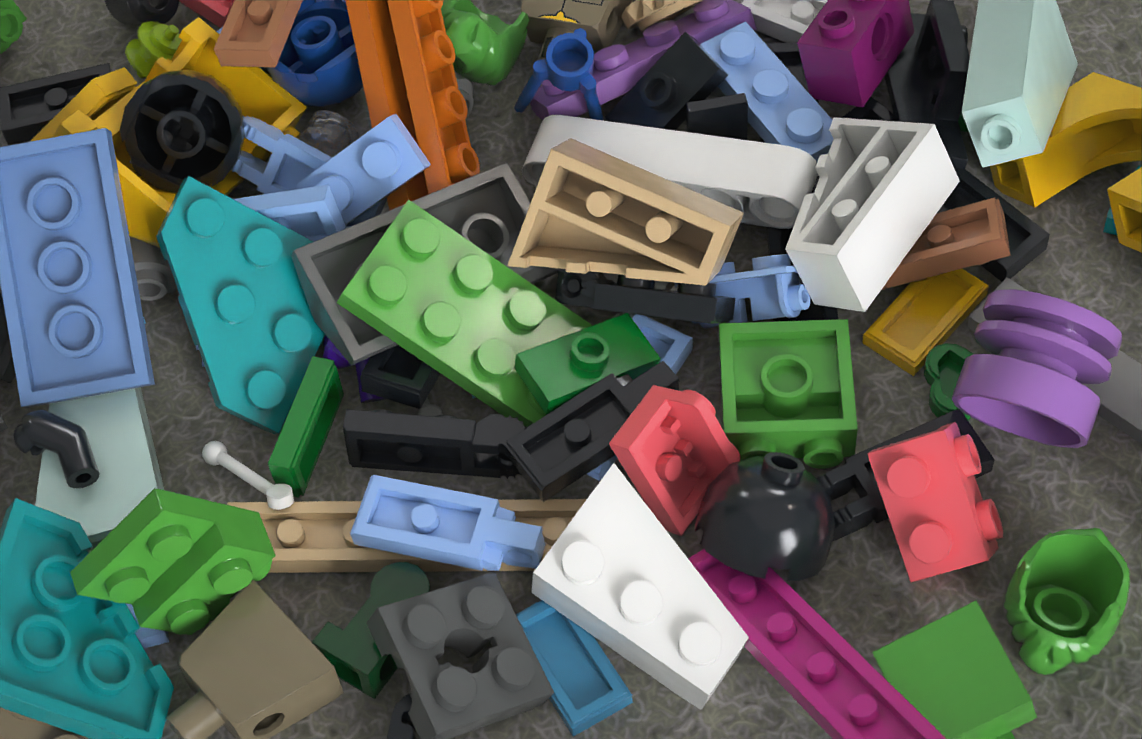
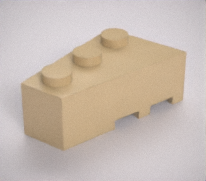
M570 138L550 150L507 266L527 268L529 266L566 269V272L586 274L589 271L625 275V278L706 286L721 271L744 212Z

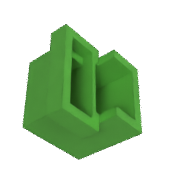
M977 600L872 652L884 678L946 739H1015L1011 730L1037 718L1032 699Z

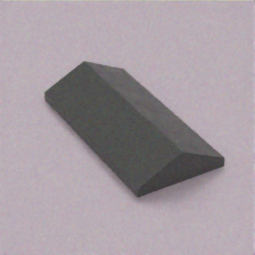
M508 162L412 201L505 266L508 265L530 206V201ZM404 205L295 249L291 254L315 323L351 365L398 345L337 304V301ZM507 266L532 284L559 273L558 268Z

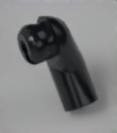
M46 410L33 411L23 416L22 424L18 425L13 433L14 442L19 450L23 453L31 451V454L35 456L40 455L46 449L56 453L66 482L72 488H84L97 481L100 473L86 432L81 426Z

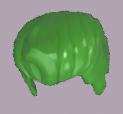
M443 0L441 11L446 34L450 38L455 50V61L453 63L455 72L479 84L496 85L500 81L505 80L524 47L529 23L528 15L522 11L513 24H506L498 16L479 10L470 0Z
M1067 529L1054 534H1047L1026 552L1010 580L1004 602V608L1007 610L1008 624L1013 627L1011 634L1015 642L1021 643L1018 654L1026 666L1038 674H1052L1071 662L1075 664L1088 662L1093 655L1100 653L1115 634L1128 601L1130 571L1123 556L1112 546L1101 529Z

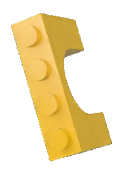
M1095 72L1068 88L1043 153L990 166L995 187L1004 195L1037 207L1096 170L1124 162L1142 161V88ZM1141 167L1109 187L1107 192L1119 243L1142 253Z

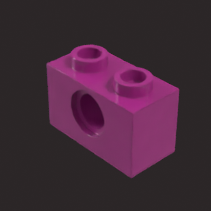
M828 0L797 42L809 94L814 99L864 107L915 33L909 0Z

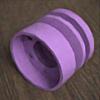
M1016 289L995 290L990 293L983 308L984 317L987 320L977 325L974 335L976 342L991 354H973L965 359L952 396L954 405L966 415L988 426L1043 444L1067 448H1079L1087 445L1100 408V397L1083 384H1101L1109 380L1112 367L1108 359L1117 356L1122 343V332L1110 321L1096 313L1062 299Z

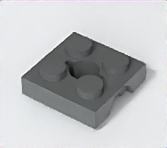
M495 572L379 607L366 622L381 656L391 654L397 668H403L407 673L411 686L410 696L412 698L411 709L408 714L420 739H451L530 711L544 704L554 694ZM489 641L492 645V648H489L473 665V673H469L464 668L452 666L450 662L441 665L438 663L439 658L445 653L444 647L458 649L467 658H470L479 653Z

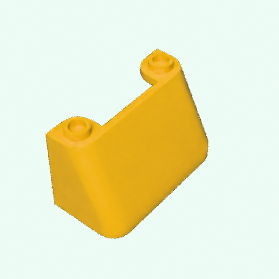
M199 17L182 29L178 36L182 41L171 60L169 58L165 59L163 56L156 60L145 81L94 121L78 109L59 124L53 136L58 137L102 128L112 132L129 236L159 248L156 235L177 193L156 188L136 173L129 162L131 157L126 151L125 140L122 142L120 134L125 106L144 83L164 72L190 69L211 75L231 90L242 109L243 116L260 119L280 129L284 135L290 134L297 139L300 138L301 133L295 129V126L307 109L303 103L278 85L261 68L221 66L214 51L220 34ZM244 138L243 151L263 161H266L272 154L270 151ZM230 170L221 182L209 187L227 196L245 178Z

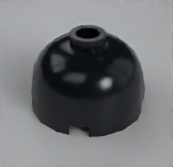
M190 69L164 72L144 83L125 106L120 126L122 142L125 140L126 151L131 157L129 162L136 173L156 188L174 193L178 192L183 180L188 176L207 186H213L221 182L240 158L245 138L242 109L231 90L213 76Z
M771 452L766 454L765 457H751L729 464L710 483L701 501L695 522V531L703 530L700 544L707 553L726 566L750 576L764 579L769 567L790 569L787 581H801L816 576L826 563L835 527L830 495L816 477L804 469V464L791 455Z

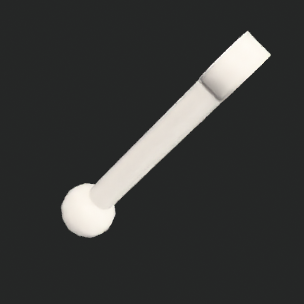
M210 441L203 447L202 457L207 464L213 466L222 465L267 496V503L270 508L280 510L288 508L293 504V492L290 485L272 484L228 455L227 449L222 442Z

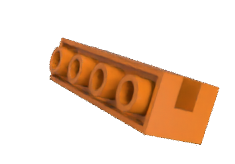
M345 0L372 128L387 117L397 114L431 163L428 168L387 196L389 211L406 204L408 199L414 201L479 174V159L471 147L465 121L468 115L467 104L458 89L453 66L455 50L450 38L446 34L441 7L443 6V0Z

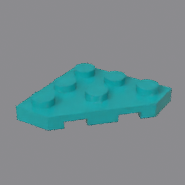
M188 176L183 180L156 238L164 260H168L180 294L178 300L195 346L198 345L210 379L208 385L216 407L264 431L278 434L290 411L311 358L316 355L325 335L313 319L291 257L293 250L314 241Z
M15 498L6 510L0 529V707L89 739H161L174 686L162 665L154 666L135 634L140 627L126 603H116L110 600L77 595L70 572L89 554L88 551L93 547L81 524Z

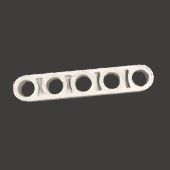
M550 115L543 119L522 167V175L526 181L533 187H537L551 148L572 138L744 212L741 223L779 229L793 228L805 194L812 193L818 176L815 169L817 161L809 153L791 146L565 115Z

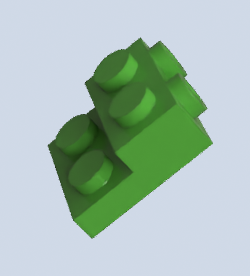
M848 319L719 323L722 429L728 440L738 449L741 456L740 461L751 457H765L766 454L771 452H780L795 458H804L805 464L812 468L826 469L839 465L843 461V457L855 455L858 427Z
M154 488L70 574L77 595L110 600L116 603L132 604L139 627L163 630L175 634L192 635L195 631L203 628L209 621H213L228 606L230 598L235 593L248 586L253 580L255 582L262 580L268 574L272 559L276 554L259 512Z

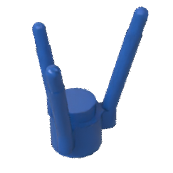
M583 28L576 29L574 33L558 35L548 45L546 59L537 60L533 63V73L514 106L516 112H524L542 82L549 80L553 86L562 91L572 92L580 90L584 95L590 119L603 121V114L596 92L597 82L592 76L594 52L592 45L587 40V33Z

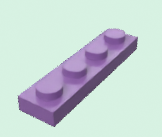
M703 0L693 7V13L677 21L666 20L649 26L643 32L644 37L625 46L621 44L612 45L594 54L592 76L597 82L596 92L600 105L629 92L685 31L701 44L745 21L753 30H756L751 9L733 0ZM549 80L542 82V86L539 87L530 102L532 110L542 120L550 115L578 117L588 112L584 95L580 90L572 92L562 91L553 86Z

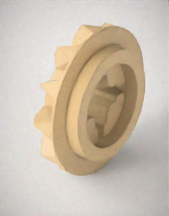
M636 0L625 8L621 18L627 29L639 26L641 32H644L649 26L661 21L671 20L692 9L703 0Z

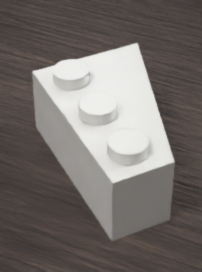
M833 118L829 129L833 137L831 148L828 154L819 156L815 167L820 177L815 192L805 194L785 248L814 305L866 312L960 182L935 124Z
M615 463L612 464L533 572L531 593L700 710L705 706L736 661L749 638Z

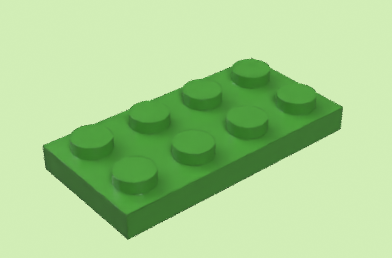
M409 199L337 301V304L504 417H509V415L512 418L518 417V420L523 421L524 426L527 427L546 416V414L515 370L516 354L593 326Z

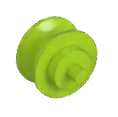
M154 21L144 22L140 25L137 31L138 39L131 40L125 49L126 57L137 71L138 77L147 78L155 61L160 57L172 59L182 41L178 37L180 35L179 29L175 25L168 26Z

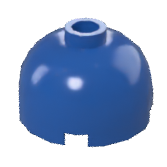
M303 0L277 66L264 67L269 76L278 85L304 105L323 107L340 103L356 95L363 88L345 0H323L318 2L316 0Z

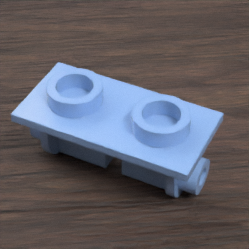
M788 254L752 258L753 270L735 273L734 262H725L721 271L710 281V283H716L715 296L735 298L734 316L730 323L748 322L745 298H750L753 321L782 317L794 318L799 316L801 310H806L810 306V295L804 284H800L799 274L794 265H791ZM691 321L694 324L699 323L705 329L719 326V323L710 324Z

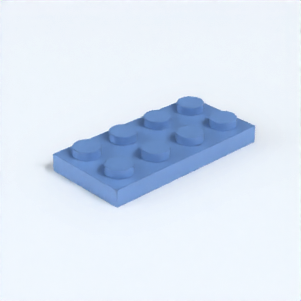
M106 128L0 147V286L21 407L29 408L155 385L112 132Z

